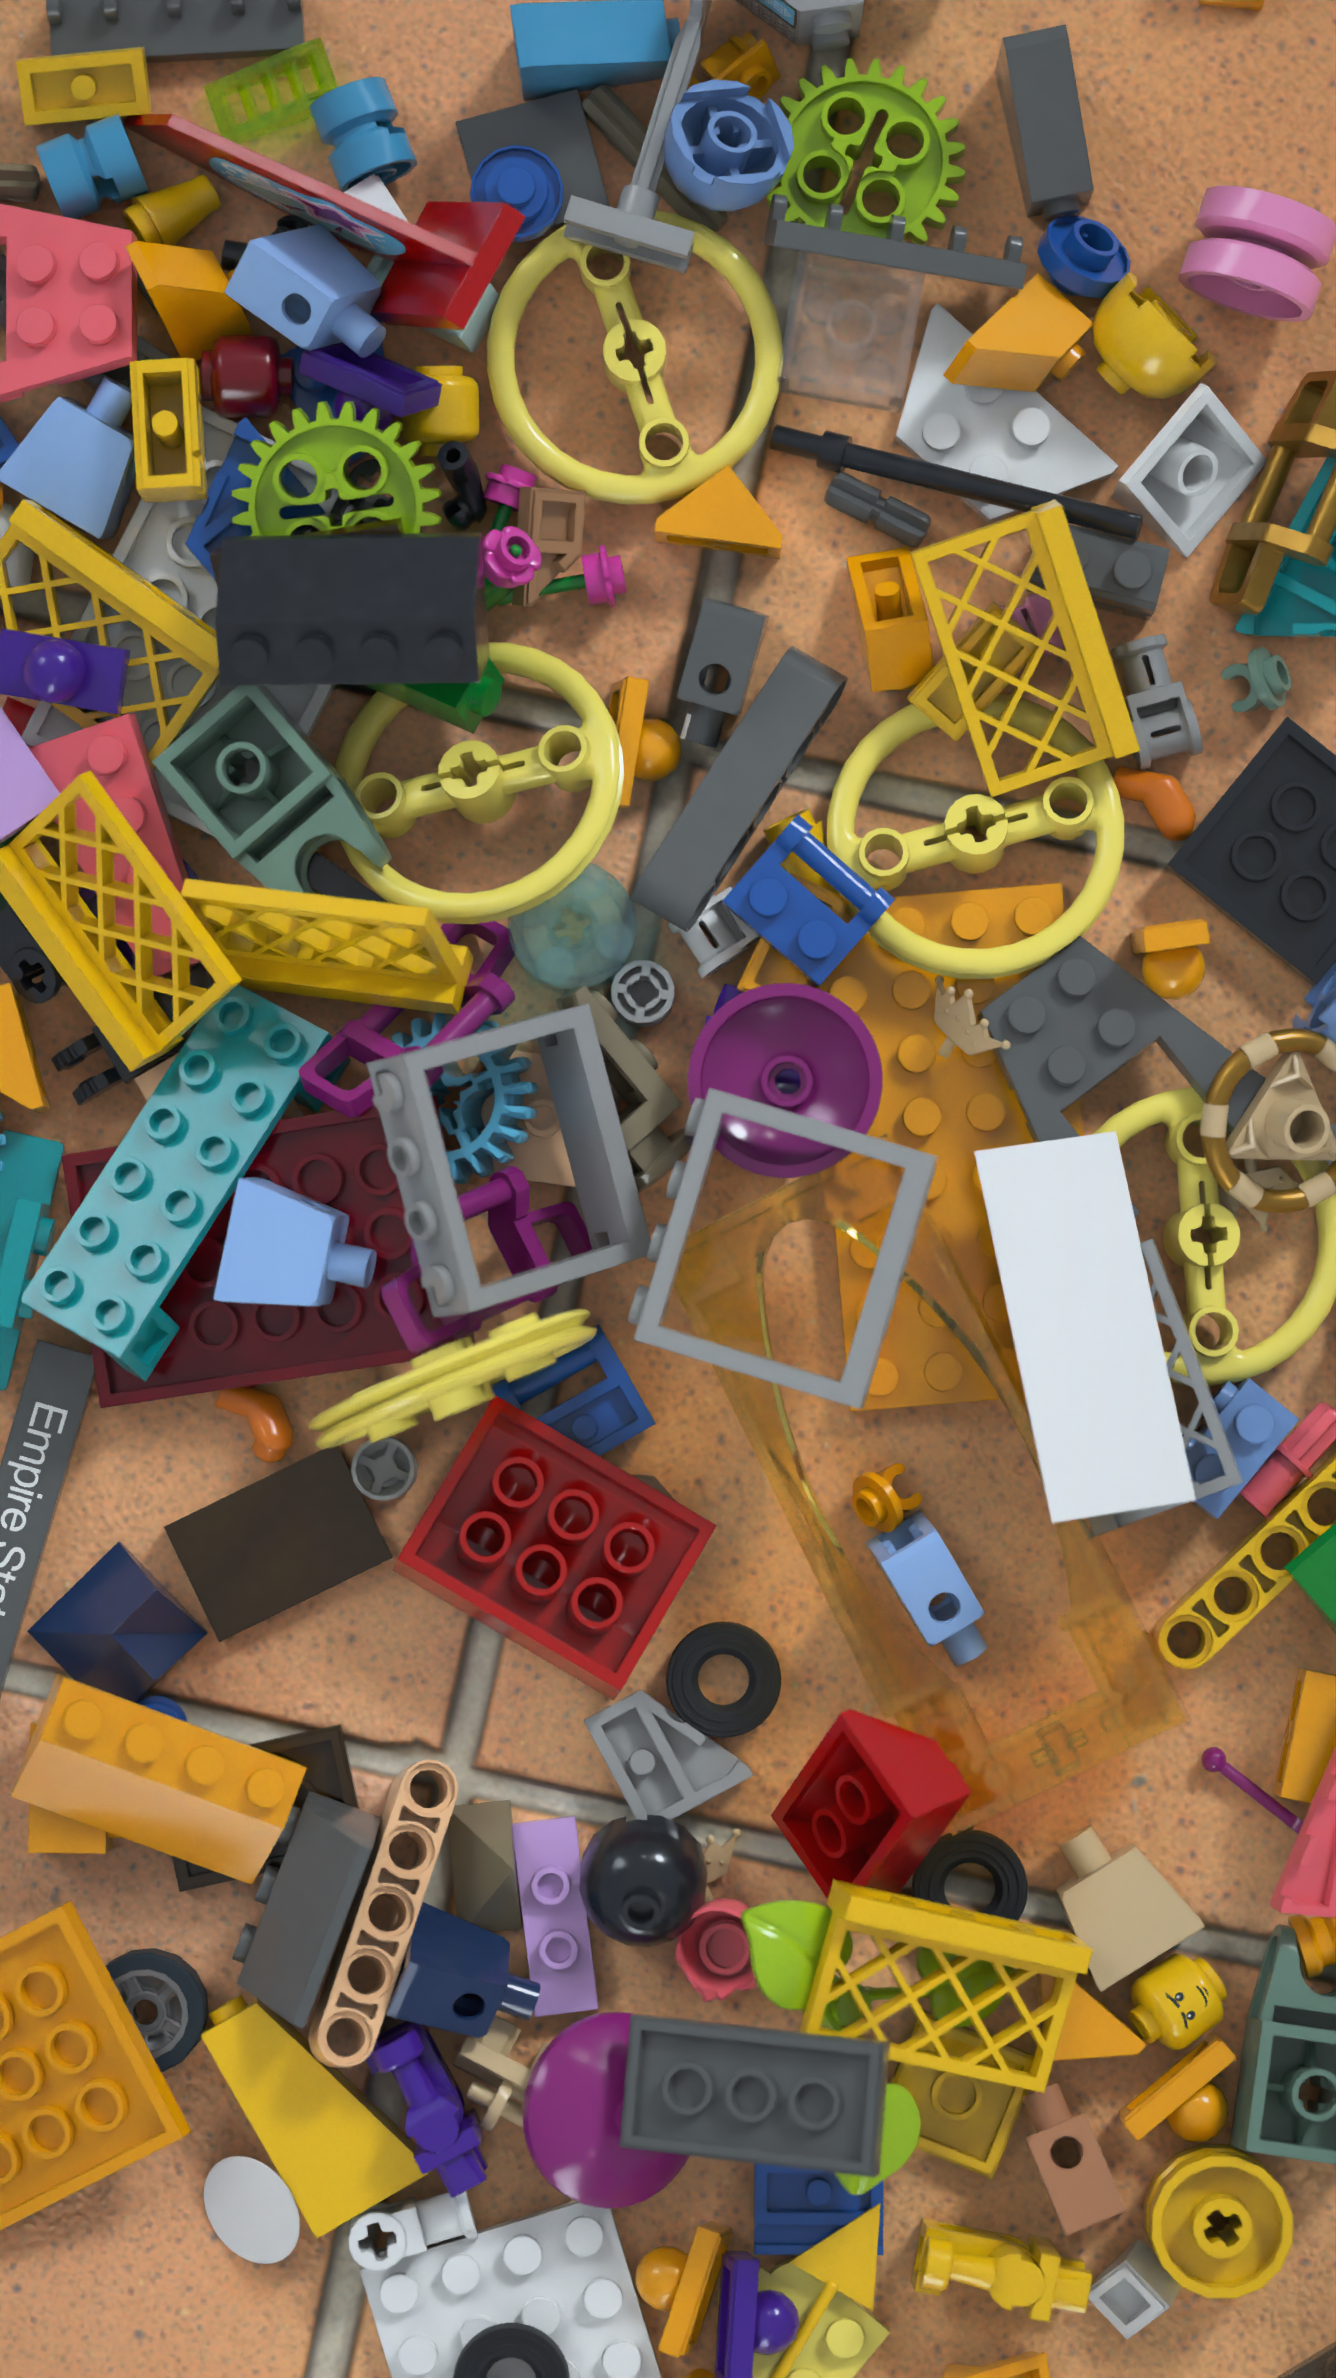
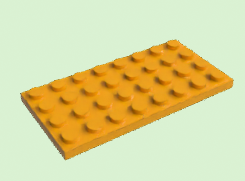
M1062 883L893 896L895 901L886 910L897 922L912 932L939 944L959 948L988 949L1024 940L1053 924L1064 913ZM846 907L841 919L846 924H849L853 916ZM866 933L819 988L814 985L815 988L833 995L848 1005L867 1026L878 1048L883 1071L882 1098L874 1123L867 1135L939 1157L865 1405L861 1409L849 1406V1412L1025 1397L974 1151L1034 1142L1026 1126L1027 1120L1014 1091L1010 1090L993 1050L977 1055H968L955 1045L949 1058H944L938 1054L947 1036L934 1022L937 985L935 978L938 975L944 978L942 984L945 992L949 986L955 988V1002L964 995V991L967 989L973 991L971 999L976 1024H980L977 1016L983 1008L1040 966L1019 974L992 979H958L930 973L903 962L880 947ZM1078 1100L1062 1112V1114L1079 1136H1083L1081 1101ZM851 1152L842 1161L829 1168L845 1365L905 1170L904 1167L855 1152Z

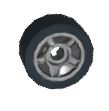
M157 1948L131 1950L110 1961L106 1968L161 2073L183 2062L201 2040L200 2035L205 2030L209 2017L207 1991L197 1971L180 1956ZM141 2000H150L158 2008L157 2019L147 2021L144 2025L137 2022L139 2016L135 2004Z

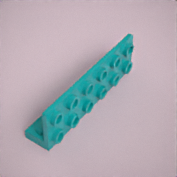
M239 984L234 987L200 1019L22 1294V1302L32 1310L101 1348L122 1368L146 1382L180 1329L160 1308V1305L237 1187L238 1178L244 1176L293 1098L297 1103L316 1113L319 1112L324 1102L304 1090L299 1075V1068L333 1038L330 1033ZM347 1057L324 1079L336 1085L351 1059Z

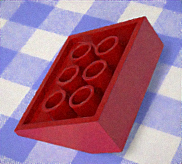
M495 1395L398 1556L393 1571L614 1701L717 1525Z

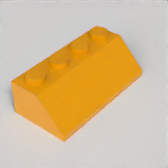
M56 1673L10 1796L252 1885L285 1827L307 1768L291 1760Z

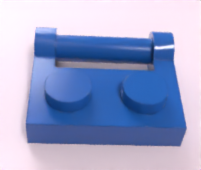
M798 814L722 900V904L819 988L895 901V898L882 887L877 891L815 838L810 833L813 826ZM791 852H794L860 910L849 924H846L780 866Z
M598 1324L593 1327L597 1328V1331L592 1340L556 1358V1363L509 1383L506 1379H503L491 1385L496 1396L524 1411L521 1406L522 1404L598 1361L607 1376L606 1379L536 1419L600 1456L656 1423L604 1331Z

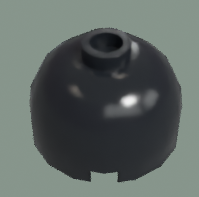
M647 1814V1820L635 1819L626 1822V1817L612 1820L593 1835L582 1855L579 1889L589 1919L604 1935L627 1946L652 1947L676 1939L692 1926L696 1917L692 1919L691 1917L705 1901L708 1871L704 1862L705 1856L701 1844L684 1826L664 1816Z

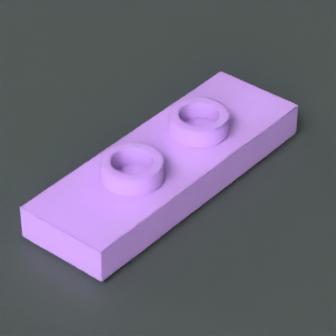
M576 1815L512 1823L530 1980L541 1985L534 2015L539 2017L599 2009L588 1915L579 1889L581 1856Z

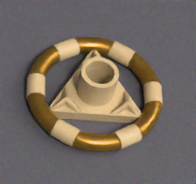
M1291 1028L1265 1032L1238 1047L1223 1063L1207 1091L1203 1102L1200 1126L1201 1143L1206 1162L1223 1190L1248 1208L1269 1213H1291L1310 1209L1336 1194V1140L1330 1128L1329 1117L1321 1106L1302 1057L1298 1053L1310 1054L1336 1072V1043L1319 1032ZM1282 1053L1227 1141H1225L1228 1103L1236 1086L1249 1070ZM1231 1158L1324 1160L1333 1162L1324 1172L1317 1174L1296 1186V1188L1273 1190L1264 1188L1238 1170Z

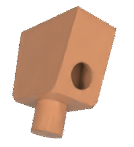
M1058 2082L1047 2086L1045 2093L1035 2091L1023 2096L1022 2099L1037 2132L1026 2137L1025 2140L1064 2235H1071L1126 2212L1125 2205L1086 2114L1084 2113L1072 2118ZM1062 2139L1073 2140L1081 2159L1077 2166L1070 2169L1060 2168L1052 2149L1053 2145Z

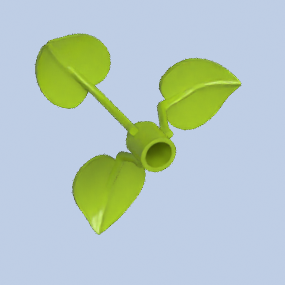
M780 1900L757 1905L741 1913V1919L748 1938L751 1965L756 1982L761 1992L774 2005L787 2010H802L803 2013L805 2012L833 1911L828 1907L806 1901ZM846 1931L840 1953V1959L844 1966L851 1958L853 1952V1940L850 1931ZM919 1946L916 1965L923 1979L940 1968L929 1948ZM943 1952L948 1962L959 1956ZM977 1960L955 1974L969 2000L1000 1981L991 1963L983 1960ZM1003 1965L1008 1975L1014 1972V1967ZM835 1974V1975H834V1978H833L832 1984L835 1983V1982H837V1981L840 1980L841 1978H839V1977ZM948 1980L919 1997L923 1998L930 1995L931 2010L936 2020L941 2019L961 2006ZM861 1984L856 1985L870 2012L872 2001L891 1999L901 1993L899 1987L874 1988L870 1986L863 1987ZM848 1991L826 2004L821 2027L841 2031L863 2017ZM1006 1994L977 2012L981 2021L987 2018L999 2006ZM968 2017L954 2027H966L973 2024ZM887 2083L879 2176L867 2177L835 2173L839 2182L850 2194L862 2195L902 2167L914 2152L920 2135V2114L913 2096L903 2086L895 2083Z

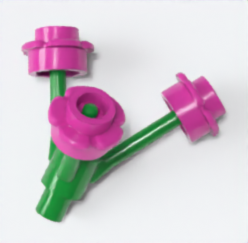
M506 464L501 465L498 474L492 472L485 474V479L489 482L483 498L499 505L490 532L484 537L482 542L487 612L496 604L503 606L512 603L513 588L531 582L534 578V571L539 570L542 561L538 546L534 544L528 534L519 528L507 526L512 511L518 512L520 486L534 487L537 476ZM600 545V552L581 556L584 574L553 579L538 595L543 596L587 588L590 606L609 602L610 608L616 605L615 595L627 593L621 556L608 557L606 547Z

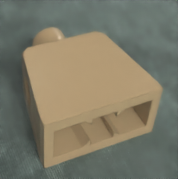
M1088 1825L1070 1835L1058 1845L1075 1871L1076 1876L1055 1890L1072 1933L1093 1949L1088 1972L1100 1992L1205 1927L1196 1913L1133 1843L1130 1842L1109 1855L1093 1827Z

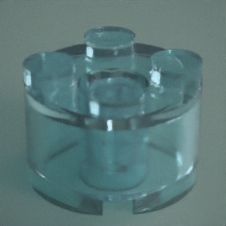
M589 863L581 874L558 894L528 911L508 917L509 939L520 967L529 978L542 987L554 992L564 993L585 985L589 991H598L611 984L615 975L624 965L629 963L637 939L636 914L632 900L623 885L606 870L596 864ZM573 914L577 921L589 920L590 925L583 929L584 940L582 942L573 944L569 936H562L560 938L556 936L555 932L563 928V916Z

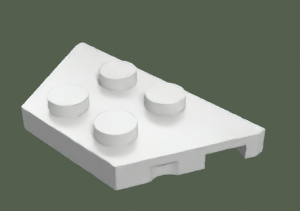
M937 303L933 307L895 438L902 447L918 460L1059 495H1064L1067 491L1098 479L1102 481L1110 478L1116 472L1119 465L1036 391L1027 392L952 384L946 379L943 374L973 334L940 304ZM958 496L988 524L1018 512L1017 510Z

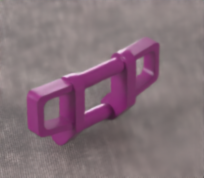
M496 921L478 924H442L440 928L449 944L456 945L464 935L474 934L492 944L494 948L476 974L470 973L467 985L465 986V993L461 1004L462 1009L425 1047L473 1034L491 1015L503 1013L515 1000V994L511 987L500 978L516 954L513 936L508 928ZM374 1004L358 1021L349 1020L336 1033V1036L299 1068V1075L304 1090L348 1117L359 1116L373 1106L374 1101L372 1097L375 1096L371 1078H368L352 1090L340 1089L324 1078L349 1055L367 1066V1063L422 1048L420 1046L402 1048L380 1035L405 1008ZM442 1065L424 1070L428 1087H431L444 1074Z
M509 1166L491 1175L488 1183L457 1196L464 1221L488 1211L489 1230L512 1275L550 1264L532 1226L546 1222L556 1225L571 1256L592 1250L587 1228L573 1203L568 1201L529 1212L530 1186L522 1170L517 1167ZM411 1237V1260L413 1266L382 1287L381 1295L407 1348L411 1352L417 1353L452 1336L460 1339L473 1334L481 1328L483 1321L527 1300L533 1303L543 1301L553 1296L557 1292L558 1286L567 1282L470 1313L439 1317L444 1327L430 1331L424 1326L408 1293L409 1284L418 1277L420 1280L422 1278L417 1252Z

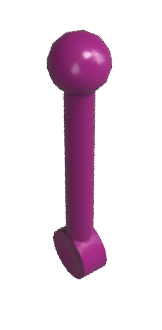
M1210 1747L1203 1752L1201 1763L1207 1771L1220 1772L1299 1834L1303 1821L1226 1762V1755L1221 1749Z

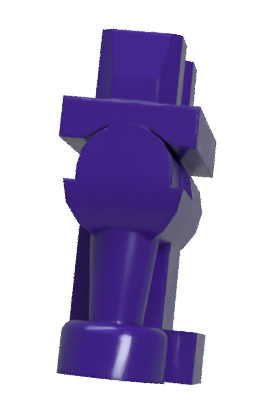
M405 2020L379 2034L372 2052L365 2061L372 2074L377 2072L393 2073L408 2106L405 2129L408 2138L414 2136L417 2142L414 2159L422 2174L424 2175L436 2168L451 2198L485 2181L487 2175L484 2170L488 2168V2163L478 2146L481 2144L483 2127L479 2126L481 2119L475 2108L464 2113L465 2102L462 2092L428 2027Z

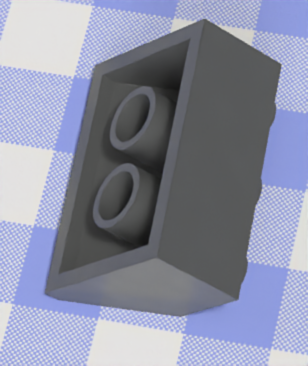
M312 1791L308 1792L302 1809L294 1806L291 1808L285 1827L277 1842L288 1846L281 1867L267 1865L254 1901L266 1905L258 1927L245 1923L232 1958L244 1964L237 1984L289 2023L303 2029L305 2028L372 1851L381 1820L379 1816Z

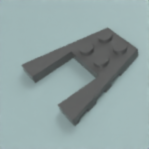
M1081 936L983 1008L977 1016L979 1021L983 1018L989 1021V1026L987 1027L990 1038L1000 1042L1008 1040L1011 1043L1010 1048L1007 1050L1000 1047L993 1049V1053L1010 1090H1013L1027 1120L1026 1126L1034 1143L1078 1137L1079 1134L1067 1121L1062 1112L1155 1042H1157L1203 1101L1216 1073L1233 1054ZM1254 1069L1249 1070L1241 1079L1229 1100L1226 1128L1229 1134L1232 1133L1266 1080ZM1132 1203L1134 1217L1136 1218L1140 1212Z

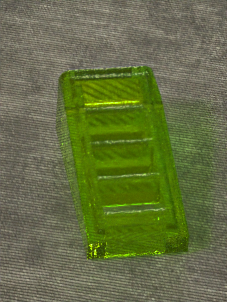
M321 37L284 50L203 87L220 135L238 144L312 118L309 108L311 104L323 94L337 88L338 85ZM307 67L311 68L318 90L306 94L298 71ZM286 75L295 100L283 105L274 79ZM262 83L271 110L260 115L250 87ZM236 92L240 95L248 118L247 121L236 125L227 99V95Z

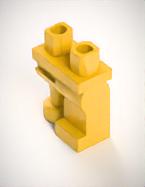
M922 2218L910 2282L915 2292L941 2296V2291L947 2288L949 2280L989 2291L992 2298L1001 2307L1012 2311V2306L1024 2307L1030 2319L1049 2322L1052 2307L1086 2313L1092 2273L1090 2270H1085L1083 2259L1059 2255L1051 2240L1047 2237L1030 2234L1027 2246L1020 2238L1009 2234Z

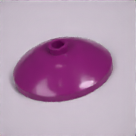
M775 983L756 987L739 994L719 1008L709 1019L699 1034L692 1050L688 1070V1092L691 1107L696 1097L706 1100L709 1088L867 1135L879 1110L883 1090V1071L880 1055L873 1036L861 1018L848 1005L833 995L815 987L794 983ZM788 1069L795 1070L801 1079L799 1089L793 1094L782 1093L777 1085L778 1076ZM726 1113L715 1149L721 1155L737 1166L755 1174L776 1178H796L812 1175L832 1167L851 1153V1151Z
M627 2012L594 2014L573 2023L559 2033L538 2058L529 2077L523 2102L525 2140L537 2169L548 2183L563 2195L582 2204L598 2208L631 2206L654 2196L677 2176L690 2156L620 2147L630 2016L634 2015Z

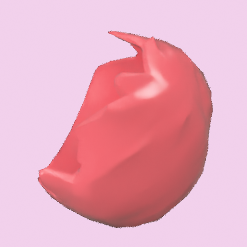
M716 1898L705 1902L691 1917V1919L696 1917L692 1926L677 1938L676 1961L688 1981L692 1984L693 1989L702 1995L703 2002H709L717 1998L720 2001L726 2000L736 1989L747 1991L756 1987L757 1982L752 1970L748 1938L741 1919V1913L749 1909L750 1906L739 1899Z

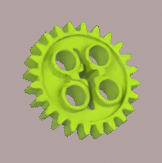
M852 58L846 61L844 77L838 79L827 65L821 66V86L816 88L811 82L802 77L798 80L801 102L786 96H782L779 106L792 127L794 148L784 174L777 184L779 187L767 196L768 208H770L773 194L787 196L788 209L784 221L824 228L829 204L839 205L851 181L853 160H858L861 157L876 115L879 112H884L887 114L888 119L875 144L872 166H868L862 175L849 212L843 215L840 231L886 239L891 215L904 216L906 222L903 242L909 238L915 244L927 246L928 237L923 227L924 224L939 230H943L947 219L937 206L956 208L959 195L945 185L959 184L964 181L966 170L949 164V162L964 156L965 144L947 141V138L951 137L958 130L959 121L957 118L939 121L938 116L945 107L946 99L944 96H940L926 102L923 96L928 80L924 77L915 82L910 88L903 85L905 66L899 65L889 79L881 77L880 61L876 58L873 59L867 75H859ZM849 110L860 117L863 125L857 132L844 135L834 131L829 125L828 119L837 111ZM908 134L917 139L921 146V151L912 158H898L890 152L887 142L895 135ZM826 168L836 175L839 183L830 192H814L804 182L805 175L812 169ZM872 192H886L896 201L897 209L889 216L877 217L867 212L862 201ZM821 255V260L826 261L830 256ZM845 259L846 267L852 268L855 261ZM871 264L873 268L879 266L876 264Z
M327 401L318 402L316 421L311 422L307 414L300 407L292 410V420L295 429L290 431L276 420L269 424L271 433L276 441L273 445L258 439L253 440L250 444L262 460L259 465L241 463L238 466V470L250 478L252 482L251 487L232 490V496L241 501L248 502L249 511L234 516L232 523L251 526L253 534L250 536L295 535L297 529L302 525H312L320 531L359 525L360 521L366 517H376L382 521L401 518L405 534L421 533L423 526H433L441 523L442 517L426 511L425 503L436 499L442 493L440 489L423 487L421 482L422 478L429 475L435 469L434 464L415 466L411 459L418 452L422 443L417 440L402 447L397 442L403 423L397 421L385 431H382L378 428L380 409L372 408L363 421L356 420L355 405L352 401L345 402L339 418H333ZM357 452H367L379 461L381 477L372 488H362L350 479L348 463ZM294 460L304 461L315 470L317 485L309 496H298L292 493L286 486L284 480L287 466ZM332 489H338V495L343 500L381 494H390L394 499L391 506L354 509L343 515L342 524H336V518L332 513L293 519H284L280 514L283 507L322 503L331 498Z

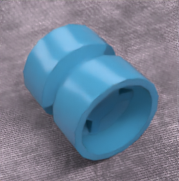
M364 78L339 86L323 94L309 107L322 143L333 145L335 148L329 156V161L342 192L347 191L372 174L379 176L384 185H387L405 176L417 166V160L405 129L393 127L392 122L398 116V112L385 78Z
M119 114L87 125L84 137L77 140L67 133L36 145L37 153L63 217L81 219L99 212L101 200L109 198L114 203L119 204L149 192Z

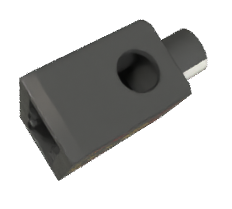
M704 598L677 693L678 699L690 702L680 738L717 748L726 714L738 716L742 712L770 615L715 599ZM710 664H720L729 672L723 692H714L705 685Z

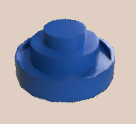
M511 145L496 149L480 162L472 176L470 198L471 202L507 203L526 216L512 241L522 243L539 238L554 226L562 212L564 187L559 170L547 155L532 147Z
M1074 215L1056 217L1048 225L1038 242L1037 253L1043 267L1051 276L1053 284L1067 295L1104 298L1130 272V258L1126 248L1109 228L1095 220Z

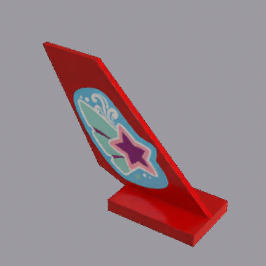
M174 114L127 116L123 124L124 127L289 215L301 217L308 225H323L341 243L351 248L394 261L381 286V294L371 311L372 315L387 325L464 330L526 217L507 203L428 201L416 224L413 225Z

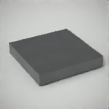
M578 89L456 121V128L471 182L472 176L480 162L496 149L511 145L527 146L549 157L559 170L564 187L562 212L554 226L547 232L567 225L564 223V216L571 195L609 206Z

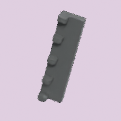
M46 0L47 18L50 23L51 56L144 47L146 63L306 55L303 0Z
M773 194L764 245L995 286L1023 289L1027 264L1020 262L1023 247L1022 237L1009 235L1004 246L1003 259L964 253L967 240L966 227L953 226L948 249H941L903 242L906 222L904 216L891 215L885 239L840 231L843 219L842 205L829 204L824 228L784 221L788 206L787 196Z

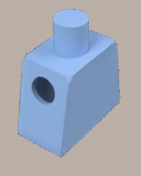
M321 224L250 240L224 291L234 301L306 350H314L343 342L358 356L365 358L380 346L386 335V328L370 315L381 294L380 282Z
M104 376L88 407L71 397H58L0 469V481L96 538H114L136 478L134 436L132 432L121 427L132 407L131 389Z
M258 1177L238 1178L213 1299L224 1302L298 1306L330 1304L334 1295L336 1281L363 1288L369 1286L375 1270L376 1251L345 1243L349 1224V1215L266 1179Z
M921 1510L903 1519L902 1524L888 1533L881 1532L865 1542L929 1647L941 1642L955 1666L963 1665L975 1659L987 1649L988 1645L974 1623L985 1612L939 1533ZM946 1593L941 1603L929 1606L931 1600L936 1595Z

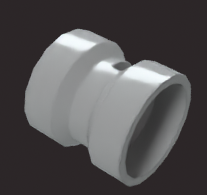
M635 960L624 965L615 975L611 986L612 1004L617 1015L627 1024L637 1028L653 1027L663 1022L671 1013L675 1002L674 983L669 972L660 964L649 960Z
M388 1437L375 1443H371L368 1440L358 1448L353 1456L351 1465L353 1482L359 1491L371 1499L381 1501L398 1498L409 1491L416 1481L418 1472L415 1453L408 1444L394 1437Z

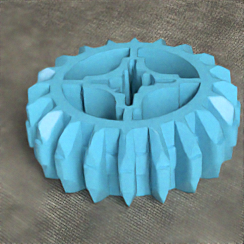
M436 1012L432 1024L425 1018H416L411 1021L412 1036L404 1032H396L391 1036V1040L402 1048L412 1046L423 1048L441 1031L453 1016ZM486 1020L474 1033L499 1027V1024L492 1020ZM517 1044L476 1055L487 1068V1070L481 1073H469L466 1075L459 1068L457 1061L442 1065L444 1074L429 1087L430 1095H437L438 1106L445 1103V1094H452L447 1090L448 1087H469L460 1092V1101H453L458 1105L457 1108H439L442 1124L449 1135H456L461 1146L460 1149L454 1151L445 1149L455 1184L469 1183L472 1171L479 1177L491 1176L494 1173L493 1159L500 1163H510L514 1159L512 1149L508 1145L507 1140L515 1143H526L529 1139L527 1132L518 1126L519 1119H535L538 1113L531 1106H523V1094L532 1095L538 1091L539 1087L535 1082H522L519 1075L527 1071L531 1067L532 1062L528 1057L510 1059V1056L516 1050ZM494 1093L492 1115L485 1127L481 1115L482 1105L486 1098Z

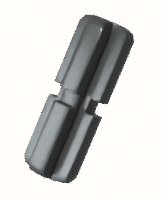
M838 472L833 477L825 493L827 505L865 524L868 520L874 522V529L912 548L918 547L922 543L931 524V518L928 514L892 496H889L888 500L882 498L880 490L845 472Z

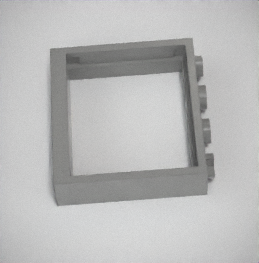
M589 1003L545 1013L367 1063L375 1093L372 1099L380 1112L388 1142L389 1164L396 1174L405 1207V1225L414 1241L422 1271V1288L427 1290L434 1318L470 1313L647 1256L651 1240ZM537 1038L592 1250L480 1285L424 1070Z
M709 1088L706 1100L695 1098L688 1116L685 1135L694 1137L687 1163L677 1160L669 1179L666 1198L675 1200L669 1223L665 1225L658 1222L650 1242L647 1260L656 1262L650 1287L639 1285L632 1302L628 1322L638 1325L634 1340L861 1409L865 1405L939 1157ZM725 1113L905 1168L841 1381L661 1326Z

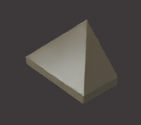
M511 1800L455 1805L448 1824L456 1915L490 1932L523 1928L512 1832Z

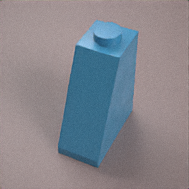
M663 0L542 2L510 5L514 44L524 101L545 98L578 89V92L590 91L603 84L615 87L663 79L675 39L680 32L678 17L666 19Z

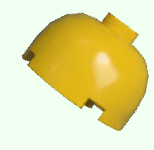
M1127 273L1109 291L1098 306L1093 320V343L1103 358V361L1096 369L1121 395L1130 387L1147 398L1166 399L1184 393L1199 382L1218 362L1210 349L1199 357L1196 353L1198 349L1192 344L1198 337L1193 329L1149 286L1140 294H1137L1133 290L1137 286V277L1132 273Z

